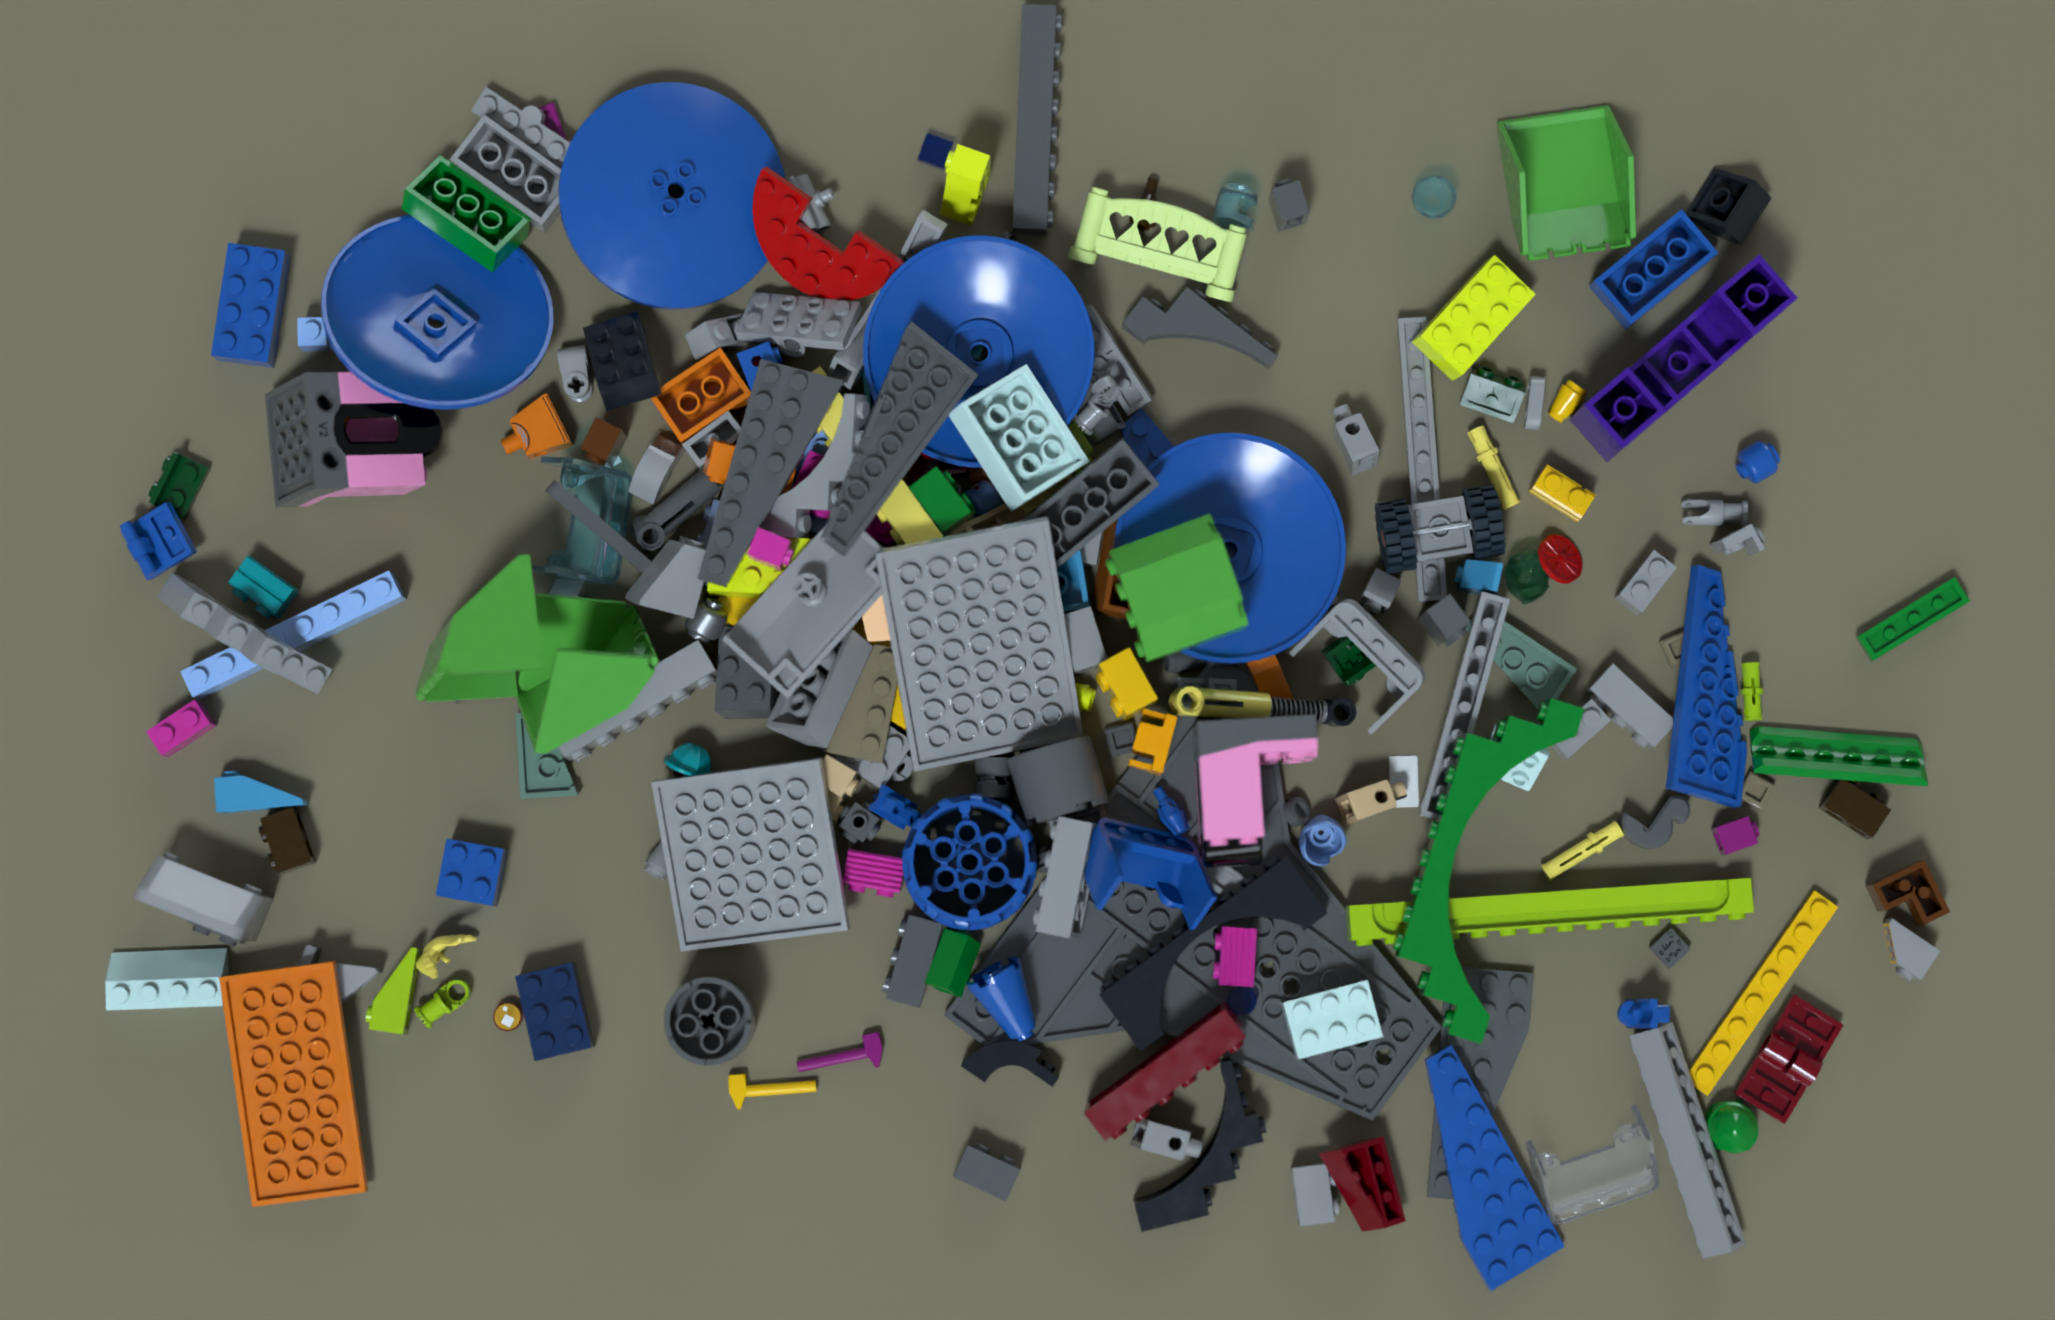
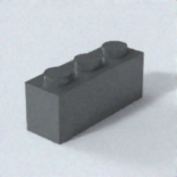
M1451 594L1429 608L1418 618L1436 645L1440 646L1442 643H1445L1447 647L1468 632L1465 626L1470 623V620Z
M912 915L908 916V920L902 919L898 936L903 937L900 948L894 947L890 964L895 965L892 976H886L882 992L887 993L886 999L920 1008L926 988V983L924 982L936 952L943 924Z

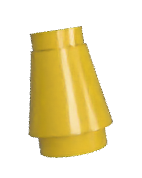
M1568 380L1565 385H1561L1548 415L1562 424L1585 401L1584 397L1587 392L1574 382Z

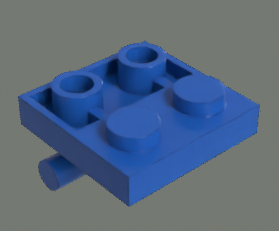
M171 502L163 503L133 523L127 521L120 525V531L127 542L126 546L134 561H137L147 580L155 579L197 553Z

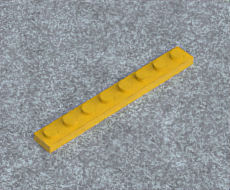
M1815 890L1810 893L1689 1068L1694 1088L1705 1096L1710 1094L1837 910L1838 906Z

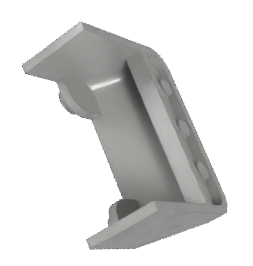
M1345 599L1339 602L1290 654L1294 657L1323 627L1335 637L1347 636L1388 677L1387 688L1397 699L1367 730L1372 735L1424 683L1425 671L1358 602Z
M165 852L164 856L157 855L138 885L133 898L241 941H257L273 898L262 896V889L246 884L244 888L236 887L186 867L180 863L181 857L169 852Z

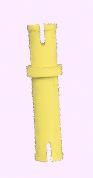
M1484 425L1467 432L1478 455L1476 459L1478 462L1481 461L1491 484L1495 486L1503 510L1520 503L1497 455L1499 451L1497 447H1493Z
M1612 821V823L1596 833H1588L1586 839L1565 850L1547 863L1542 864L1541 868L1551 881L1592 854L1603 852L1602 848L1623 837L1624 834L1617 822Z

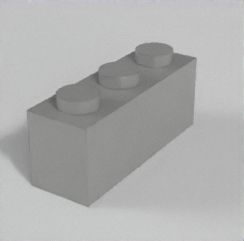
M1614 664L1608 666L1586 690L1591 695L1588 699H1593L1601 709L1604 707L1612 714L1610 720L1621 729L1626 727L1633 734L1631 739L1643 749L1646 746L1649 749L1654 748L1673 727L1674 719Z

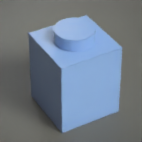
M322 317L297 318L298 347L304 352L332 351L324 330Z

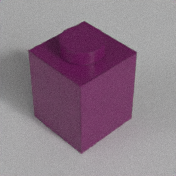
M1749 816L1711 829L1721 856L1758 844L1756 837L1760 836L1755 821H1750Z

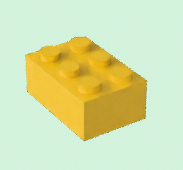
M1130 648L1098 665V673H1096L1095 680L1103 693L1109 692L1111 696L1109 705L1116 718L1122 716L1124 721L1141 713L1143 709H1148L1155 705L1158 698Z

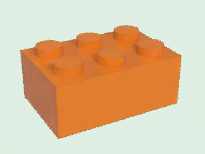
M718 348L660 387L662 395L652 397L651 400L680 443L683 444L725 412L729 411L732 415L746 406L751 392L721 348Z

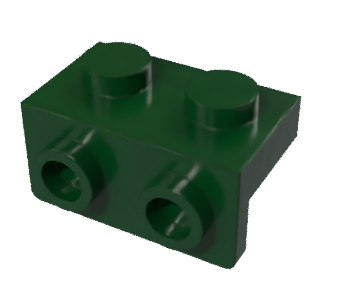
M1347 636L1340 637L1322 650L1323 655L1337 677L1347 686L1360 681L1367 672L1377 667Z

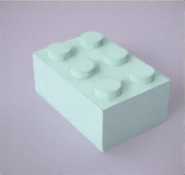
M1368 980L1281 1002L1296 1059L1383 1037Z

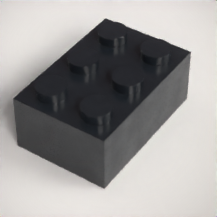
M638 311L583 327L598 389L607 411L662 395L647 336Z

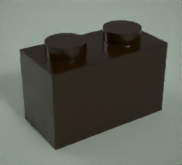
M1836 780L1818 808L1866 840L1873 839L1891 809L1885 806L1887 802L1874 793L1868 795L1862 791V785L1857 781Z
M291 807L260 818L262 826L258 827L263 842H268L271 853L268 854V859L273 870L277 869L278 873L286 874L316 863L298 808Z

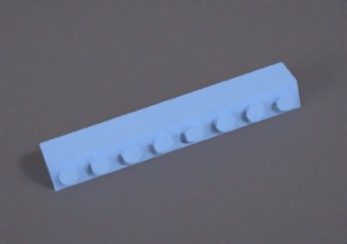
M388 570L265 631L301 651L407 599L395 574ZM229 647L180 672L192 697L200 700L264 668L252 663L241 652Z

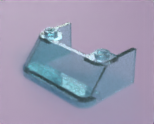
M541 458V463L562 468L560 475L561 485L625 539L632 494L628 492L632 481L628 473L576 458ZM571 514L566 550H553L548 556L546 566L531 565L534 573L555 578L611 585L619 577L622 556Z

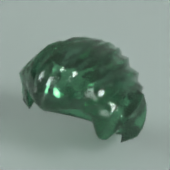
M1525 549L1512 556L1504 569L1509 592L1524 605L1539 599L1550 588V577L1542 568L1536 549Z

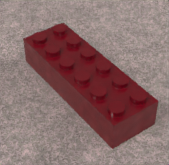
M1224 1001L1087 1102L1084 1110L1085 1116L1104 1141L1110 1137L1113 1140L1117 1139L1128 1130L1126 1127L1130 1122L1135 1120L1138 1123L1151 1113L1150 1109L1157 1102L1161 1106L1174 1096L1173 1092L1180 1085L1183 1088L1191 1085L1197 1080L1198 1077L1196 1075L1204 1068L1207 1071L1211 1070L1221 1062L1220 1057L1225 1052L1229 1051L1232 1054L1245 1044L1243 1041L1246 1038V1028L1226 1001Z

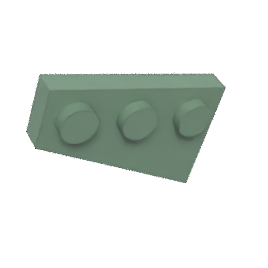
M515 713L520 799L579 796L559 748L557 747L548 753H535L522 714Z

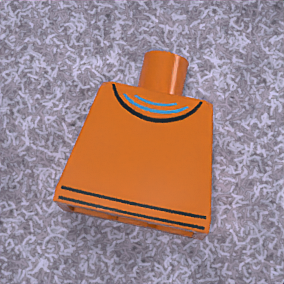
M547 393L513 416L509 422L515 433L500 440L507 455L523 448L529 459L563 450L574 445Z

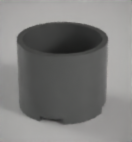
M1090 735L1035 749L1007 760L1026 827L1042 824L1045 821L1055 820L1059 816H1068L1095 808L1101 804L1110 803Z
M716 977L694 979L683 984L669 999L664 1012L665 1033L671 1047L683 1059L698 1065L725 1063L738 1057L750 1044L756 1029L755 1008L747 993L740 986L729 980ZM714 1014L713 1021L716 1023V1026H709L706 1029L704 1027L705 1021L702 1019L703 1016Z

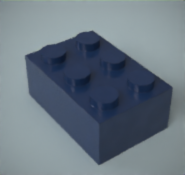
M571 962L515 976L534 1061L595 1047L576 963Z

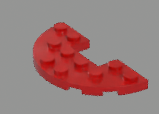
M769 167L762 168L753 195L752 212L755 232L769 263L793 287L816 298L855 300L870 295L882 288L890 276L905 263V261L860 230L855 232L845 252H843L800 222L813 198Z

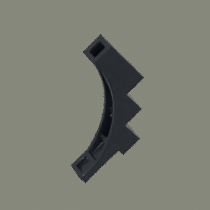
M1229 1056L1220 1058L1221 1062L1219 1063L1225 1091L1223 1108L1217 1129L1202 1156L1185 1174L1167 1187L1133 1199L1141 1232L1208 1216V1207L1213 1206L1209 1189L1203 1190V1187L1237 1179L1235 1170H1239L1240 1167L1236 1152L1230 1153V1150L1264 1142L1262 1134L1267 1133L1263 1116L1257 1117L1255 1110L1244 1112V1108H1248L1245 1091L1239 1092L1237 1080L1242 1079L1238 1063L1232 1064Z

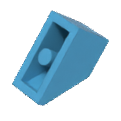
M1466 559L1462 566H1457L1454 582L1458 583L1457 590L1479 595V592L1494 595L1498 591L1503 563Z

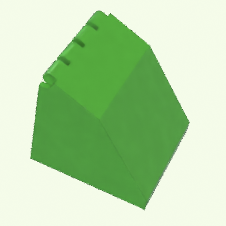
M1609 105L1497 121V132L1511 219L1521 256L1527 255L1528 261L1548 259V252L1552 251L1555 258L1577 254V247H1580L1582 253L1605 250L1604 243H1608L1610 249L1631 246L1630 240L1636 238L1634 156Z
M518 555L465 604L429 646L416 688L415 696L417 700L424 701L426 699V702L517 697L518 690L515 671L543 669L530 555Z
M536 593L535 602L543 669L519 671L517 678L518 696L516 697L535 753H548L628 709L654 674L658 658L635 605L627 607L626 601Z

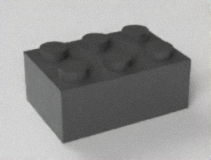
M724 627L719 636L714 711L724 719L769 718L780 692L722 640L733 628Z

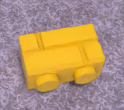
M1548 464L1543 468L1529 490V493L1575 522H1578L1583 517L1596 494L1588 489L1583 490L1580 484Z

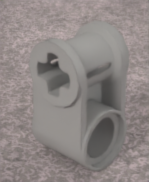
M582 345L558 349L557 357L565 392L575 402L582 403L587 401L593 393L587 346ZM580 382L583 386L580 387V392L576 393L573 388H576V383Z

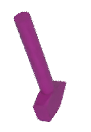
M880 1033L862 1035L864 1047L796 1061L798 1072L869 1058L873 1065L878 1068L883 1051Z

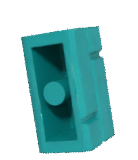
M249 555L229 580V584L234 587L232 593L245 602L248 598L258 604L255 609L268 619L271 615L280 618L299 592L294 586Z

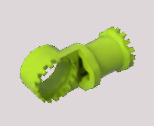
M452 980L433 994L434 997L421 1007L416 1006L414 1011L417 1017H422L419 1020L430 1029L433 1027V1022L445 1013L450 1014L470 999L472 994L471 987L465 980ZM454 984H460L464 987L465 996L462 1000L457 1001L451 997L450 989Z

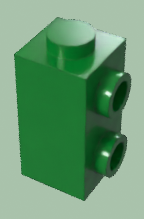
M944 929L924 983L937 991L962 997L981 943L972 938L973 933L967 930L956 929L955 932Z

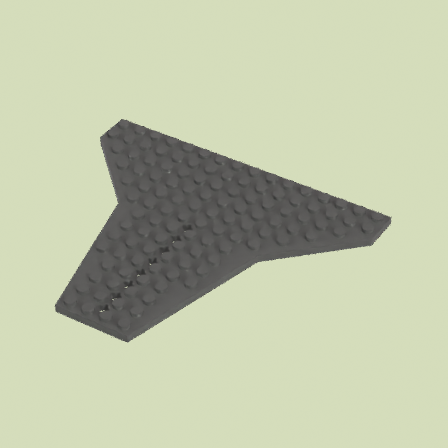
M1208 662L1197 677L1204 679H1237V691L1259 692L1244 663L1222 664ZM1171 712L1170 715L1178 716L1162 775L1159 776L1130 767L1109 794L1110 803L1102 805H1104L1109 819L1172 833L1160 820L1157 812L1159 802L1153 793L1155 789L1163 786L1169 798L1172 797L1173 800L1178 801L1184 809L1190 829L1181 835L1187 837L1195 844L1201 857L1206 850V844H1199L1192 729L1197 721L1231 719L1179 716ZM1140 755L1136 758V761L1152 764L1151 758ZM1279 761L1274 765H1260L1264 828L1262 861L1259 840L1257 841L1258 843L1252 844V847L1235 848V842L1228 843V845H1223L1222 849L1209 850L1245 878L1252 874H1255L1258 878L1267 871L1264 865L1277 856L1280 860L1287 857L1328 914L1304 931L1299 925L1284 920L1249 917L1221 923L1199 935L1181 953L1168 976L1161 1001L1160 1029L1162 1032L1177 1037L1226 1001L1246 1028V1038L1243 1041L1245 1044L1232 1054L1227 1051L1221 1057L1229 1056L1233 1062L1373 1121L1442 1027L1374 944L1356 946V941H1348L1346 909L1290 842L1288 823L1283 812L1285 802ZM1121 881L1102 910L1096 909L1091 893H1089L1081 938L1072 939L1036 932L1037 925L1033 924L1036 908H1040L1042 896H1039L1038 889L976 971L977 973L1000 961L1001 965L1009 964L1007 958L1016 956L1019 958L1036 1027L1032 1030L1033 1035L1022 1041H1018L1017 1038L1010 1039L969 990L967 985L962 997L955 999L944 1016L984 1046L1000 1041L1036 1044L1125 1031L1099 996L1103 992L1100 986L1113 977L1117 981L1127 974L1124 969L1137 959L1140 963L1150 957L1147 953L1150 949L1160 942L1164 946L1174 940L1171 934L1183 925L1189 929L1182 909L1165 906L1160 901L1155 888ZM1215 892L1217 898L1209 908L1211 912L1220 906L1217 900L1222 896ZM1224 926L1257 929L1254 987L1218 985V979H1213L1214 961L1219 962L1220 950H1214L1215 933L1213 931L1215 928L1221 929ZM1271 961L1274 964L1272 969L1275 973L1273 976L1267 974L1263 977L1261 975L1262 969L1259 966L1262 962L1267 964ZM1292 979H1295L1297 981L1295 986L1298 988V991L1296 993L1290 992L1287 995L1284 992L1285 986L1283 982L1285 980L1290 982ZM1368 980L1383 1037L1369 1040L1365 1046L1362 1044L1358 1045V1047L1350 1045L1306 1058L1296 1059L1281 1002ZM1388 1049L1390 1051L1388 1054L1389 1058H1391L1390 1062L1383 1061L1379 1064L1376 1052Z

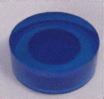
M1238 986L1230 991L1227 1003L1235 1014L1247 1015L1255 1009L1257 998L1254 991L1249 987Z

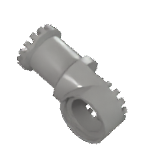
M1102 377L1094 383L1091 389L1093 395L1089 398L1088 405L1072 420L1075 425H1078V428L1082 427L1081 431L1084 430V433L1087 435L1093 433V428L1103 417L1107 418L1109 416L1108 408L1118 400L1117 397H1120L1121 388L1112 377Z

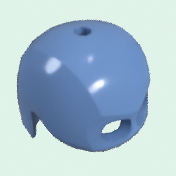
M1323 814L1309 820L1299 835L1301 854L1308 863L1314 866L1322 867L1329 864L1330 858L1341 853L1347 843L1346 833L1341 824Z

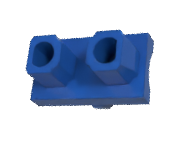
M883 784L879 788V793L873 796V803L868 807L870 811L902 830L905 829L906 825L912 828L914 821L921 816V813L915 810L918 805Z
M1626 999L1625 1002L1620 1004L1617 1016L1620 1023L1625 1025L1626 1028H1658V1022L1670 1021L1669 1005H1657V999Z

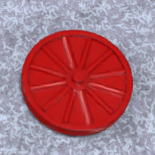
M1558 534L1549 535L1541 541L1538 548V557L1547 575L1562 584H1568L1578 579L1583 566L1581 555L1576 546L1569 539Z

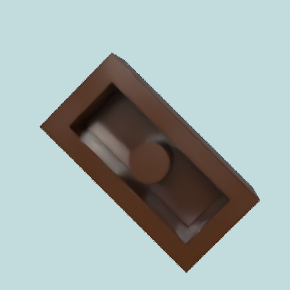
M595 417L580 448L585 453L584 458L592 465L601 469L605 465L612 468L627 437L621 429Z

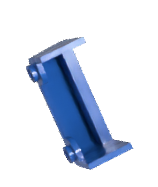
M1101 818L1094 827L1084 877L1096 909L1102 910L1121 881L1155 888L1160 901L1167 907L1182 909L1189 929L1195 930L1217 898L1195 844L1182 835L1175 836L1170 832L1109 818Z

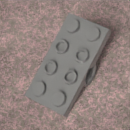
M753 292L735 333L738 340L764 343L769 341V343L778 344L779 349L790 357H801L804 355L807 347L845 350L862 312L860 302Z

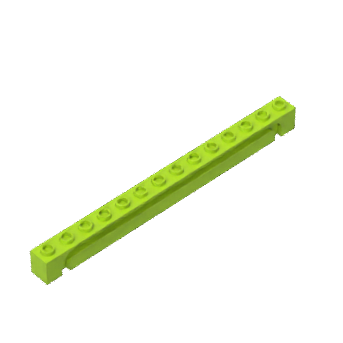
M1751 878L1449 899V923L1452 939H1460L1459 933H1470L1471 938L1488 937V931H1499V936L1517 935V929H1528V934L1546 933L1545 927H1556L1557 932L1574 931V925H1585V930L1603 929L1602 923H1614V928L1631 927V921H1642L1643 926L1660 925V919H1671V924L1689 923L1688 917H1699L1700 922L1717 921V915H1728V920L1746 919L1745 913H1754ZM1411 901L1345 906L1348 941H1356V946L1373 945V939H1384L1385 944H1393L1397 932L1402 933L1405 922L1401 921L1404 907L1406 904L1410 905Z

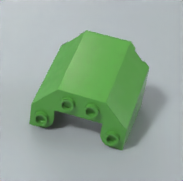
M1211 514L1109 551L1108 555L1110 558L1106 559L1105 562L1110 576L1116 575L1120 583L1116 584L1120 600L1126 599L1129 607V610L1125 611L1130 628L1136 627L1138 633V641L1133 642L1139 658L1144 657L1146 663L1243 631L1248 626L1247 616L1242 605V596L1219 532L1216 531Z

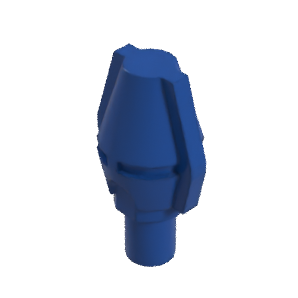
M1163 786L1155 789L1153 793L1159 802L1157 812L1160 820L1175 836L1188 831L1190 828L1182 806L1178 801L1173 800L1172 797L1169 798Z

